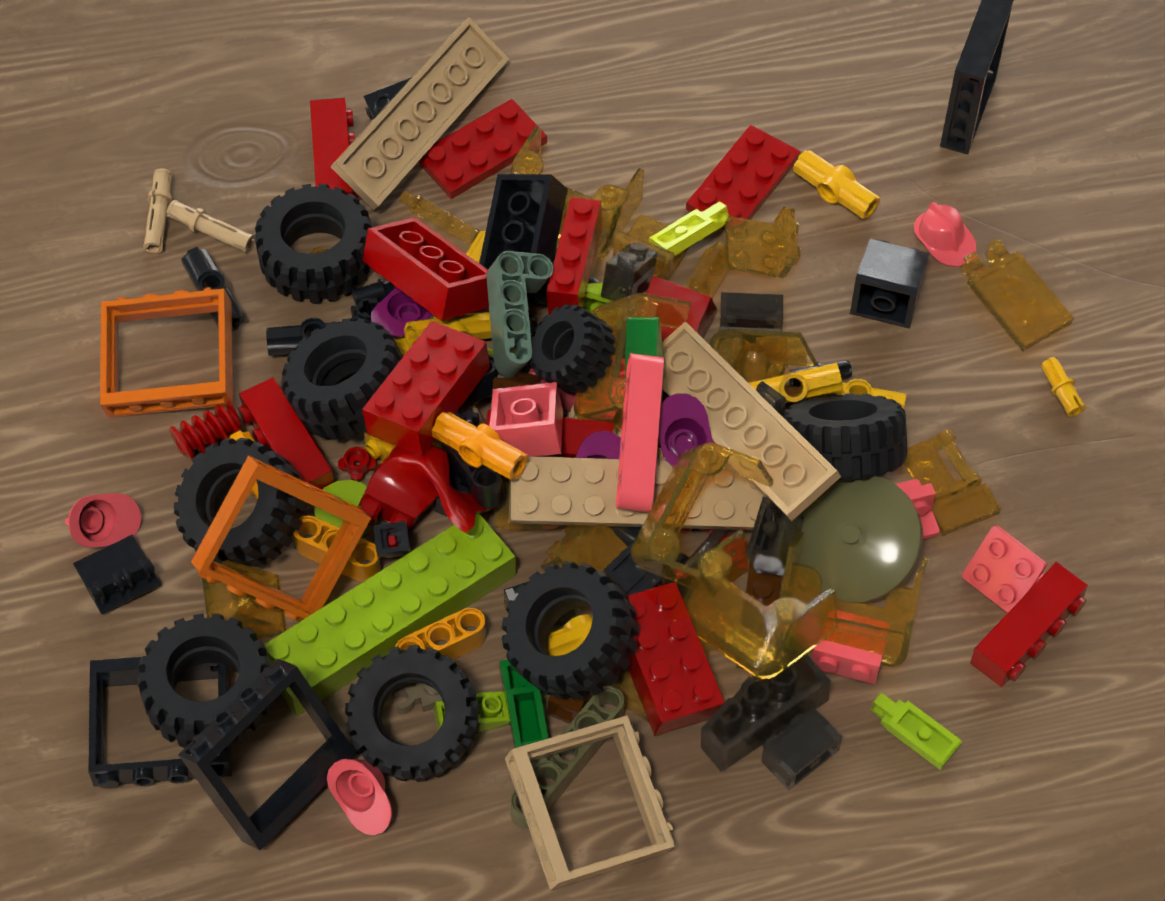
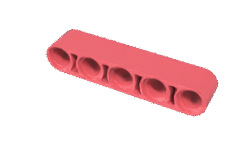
M630 353L628 358L616 509L650 512L652 508L664 367L663 357Z

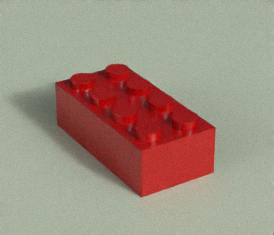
M416 217L368 228L362 261L374 269L377 274L390 281L394 287L411 297L414 302L431 312L437 319L441 321L449 320L453 317L489 308L486 278L488 269Z
M431 321L363 407L362 411L367 434L423 457L436 440L432 437L431 430L436 418L442 412H450L455 415L489 370L490 362L487 342Z
M676 582L628 595L629 602L634 606L637 613L634 620L639 623V634L633 636V639L638 644L635 653H630L627 658L631 661L627 668L654 736L717 717L725 702Z

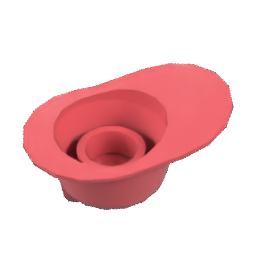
M933 202L929 205L928 210L916 219L914 233L939 263L959 267L973 259L976 253V241L963 224L958 210L949 205H938Z
M125 494L89 495L80 498L73 505L68 518L65 519V524L68 525L70 534L75 542L81 546L92 548L109 546L132 534L133 536L136 535L141 524V513L134 499Z
M342 759L335 762L328 770V788L349 821L357 830L364 834L377 835L384 832L390 825L392 810L390 801L384 791L385 778L381 770L377 766L373 767L367 761L360 759Z

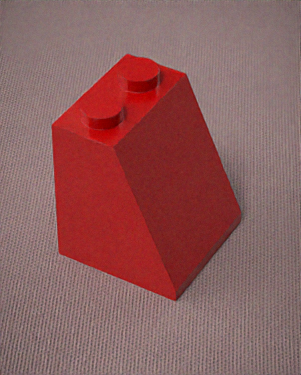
M653 275L636 317H660L662 342L684 322L689 324L704 339L718 309L710 296Z

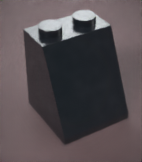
M870 239L855 279L850 314L910 329L930 253L916 248L894 245L887 241Z

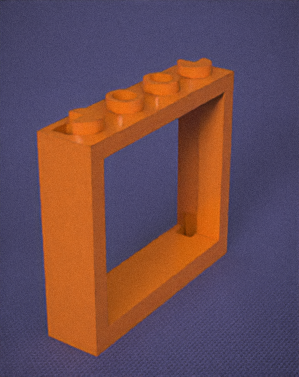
M208 287L203 291L195 292L179 290L168 295L145 294L140 298L128 299L118 297V300L101 302L100 406L109 418L215 407L218 404L226 406L227 400L233 405L232 302L224 288L212 290ZM218 312L219 381L118 392L119 322Z
M248 455L191 563L199 571L198 576L206 579L209 583L215 585L217 581L227 584L226 588L238 596L245 597L247 593L256 597L255 601L263 607L273 610L274 606L283 609V613L289 618L301 621L302 618L305 619L323 608L371 517L360 507ZM257 479L344 520L301 600L213 561Z

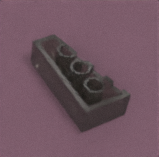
M788 633L774 653H770L762 661V666L752 677L749 676L741 684L740 690L732 698H729L701 728L700 748L721 772L829 701L831 680Z

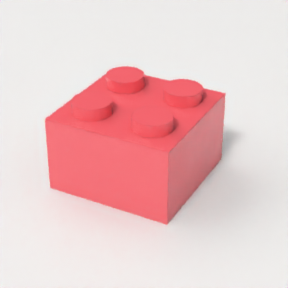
M557 382L493 389L490 427L498 433L501 441L524 452L527 456L536 457L561 454L563 408Z

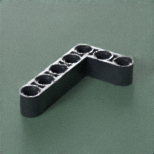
M489 355V370L458 411L492 395L493 378L498 375V371L495 368L494 357ZM457 411V412L455 413V415H456L457 417L463 419V418L461 417V415H460V414L458 413V411ZM437 439L434 441L439 449L447 452L450 466L481 507L494 508L503 502L505 493L501 474L483 464L480 467L470 466L461 458L457 450Z

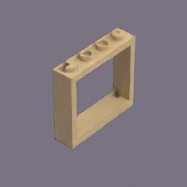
M628 715L514 748L505 757L550 891L665 855L675 847L671 834L673 827L664 818L661 794L653 787L650 779V763L645 756L642 757L638 746L640 742L638 731L634 732ZM613 737L652 845L568 871L530 761Z

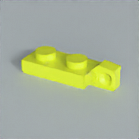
M719 201L705 211L700 212L695 209L649 237L650 248L667 260L677 256L683 250L703 240L706 236L728 223L730 218L727 206Z

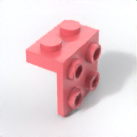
M833 609L827 610L823 617L819 636L815 641L810 668L876 685L890 630L889 625L884 622Z

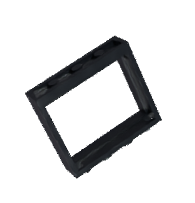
M981 0L955 69L940 143L942 148L966 155L969 154L997 78L1014 0Z
M141 657L90 661L88 773L94 787L99 786L111 789L121 784L148 786L153 784V782L160 781L178 784L184 783L188 779H196L182 759L104 765L105 687L138 685L137 676L140 674L138 666ZM220 663L200 664L185 672L178 682L218 679V697L230 690V667ZM231 743L229 744L230 747L225 748L219 756L209 763L220 779L232 776Z
M277 659L269 667H265L262 674L250 686L242 689L237 698L225 710L216 714L212 722L199 735L194 736L191 739L192 742L178 755L240 840L261 850L327 784V774L330 767L339 760L352 759L357 753L298 667ZM289 686L326 739V742L248 817L209 763Z

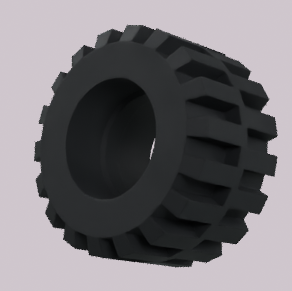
M566 304L561 309L558 307L553 309L551 315H546L542 319L541 325H538L535 329V336L531 338L532 359L530 360V365L535 369L534 372L550 383L557 382V386L569 393L587 391L588 386H595L597 380L605 376V370L612 364L611 356L615 354L616 349L613 346L616 341L615 335L611 334L613 330L605 321L578 305L573 304L571 306Z

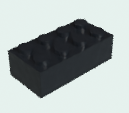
M498 174L479 264L489 270L497 257L505 251L542 254L548 257L553 264L568 188L551 174ZM550 278L538 292L527 293L528 304H545Z

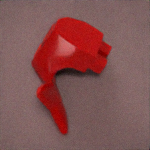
M432 445L423 457L397 446L390 450L371 476L358 505L371 517L368 525L373 526L378 516L389 523L406 521L408 532L438 496L450 521L465 533L473 529L476 514L485 513L492 509L481 507L471 494L458 491L452 487L448 454L444 450Z

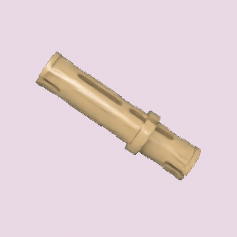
M163 168L156 169L153 172V185L147 199L150 206L143 249H146V252L151 254H158L163 251V238L167 219L166 212L169 204L172 202L170 187L173 174Z
M173 200L167 208L166 217L185 224L189 227L190 231L195 233L199 231L245 253H248L254 245L255 236L215 219L207 215L203 209L191 208L177 200Z

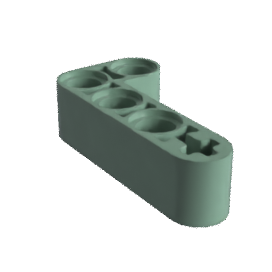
M505 251L497 257L487 271L486 278L494 364L497 371L503 376H516L532 357L527 293L538 292L553 273V264L545 255Z

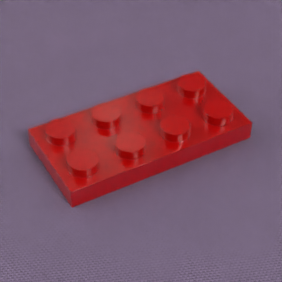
M510 99L434 143L417 163L446 195L453 199L546 144L547 135L513 99Z
M750 124L686 202V210L692 212L697 209L702 212L720 201L727 206L730 221L720 229L737 237L793 168L801 151Z

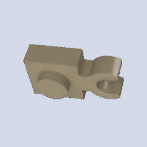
M413 683V687L403 685L392 693L394 699L399 697L407 698V701L397 704L399 714L409 713L418 704H421L423 712L433 709L436 701H443L440 694L434 688L424 683Z

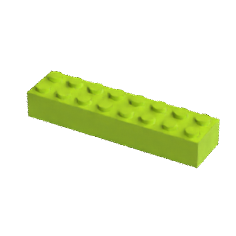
M476 514L474 527L467 533L461 531L456 525L449 527L264 644L270 665L277 659H281L297 666L320 701L358 678L356 674L362 667L367 669L373 664L371 661L373 657L378 654L382 657L390 654L389 649L395 648V645L401 638L465 609L516 576L515 555L480 514ZM289 686L280 694L296 717L306 711Z

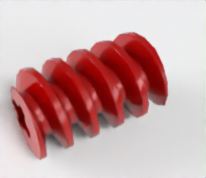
M229 400L226 401V409L219 404L214 407L215 415L211 411L205 410L203 412V420L197 415L192 416V426L186 421H181L180 432L174 426L169 428L173 441L183 456L187 455L192 460L195 457L194 450L198 449L202 454H205L207 444L212 445L215 443L218 445L217 439H229L230 433L234 434L241 431L238 415Z

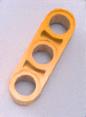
M302 516L299 518L302 521L300 530H295L293 533L295 549L300 555L321 564L340 528L313 516ZM305 535H314L311 538H303ZM360 538L341 574L359 582H364L380 572V557H377L376 545ZM364 560L372 561L368 564H360Z
M476 608L462 609L401 638L395 647L399 646L401 650H406L409 645H419L421 649L428 650V648L438 650L441 655L448 656L454 660L479 648L485 642L486 625L484 614ZM468 626H474L477 628L474 631L464 630V628ZM439 640L447 641V643L444 645L434 644L436 641Z

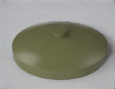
M873 476L870 479H853V481L837 480L795 518L791 537L792 551L795 563L804 579L824 596L846 604L872 603L897 591L914 572L923 547L922 522L909 496L896 484L884 477Z

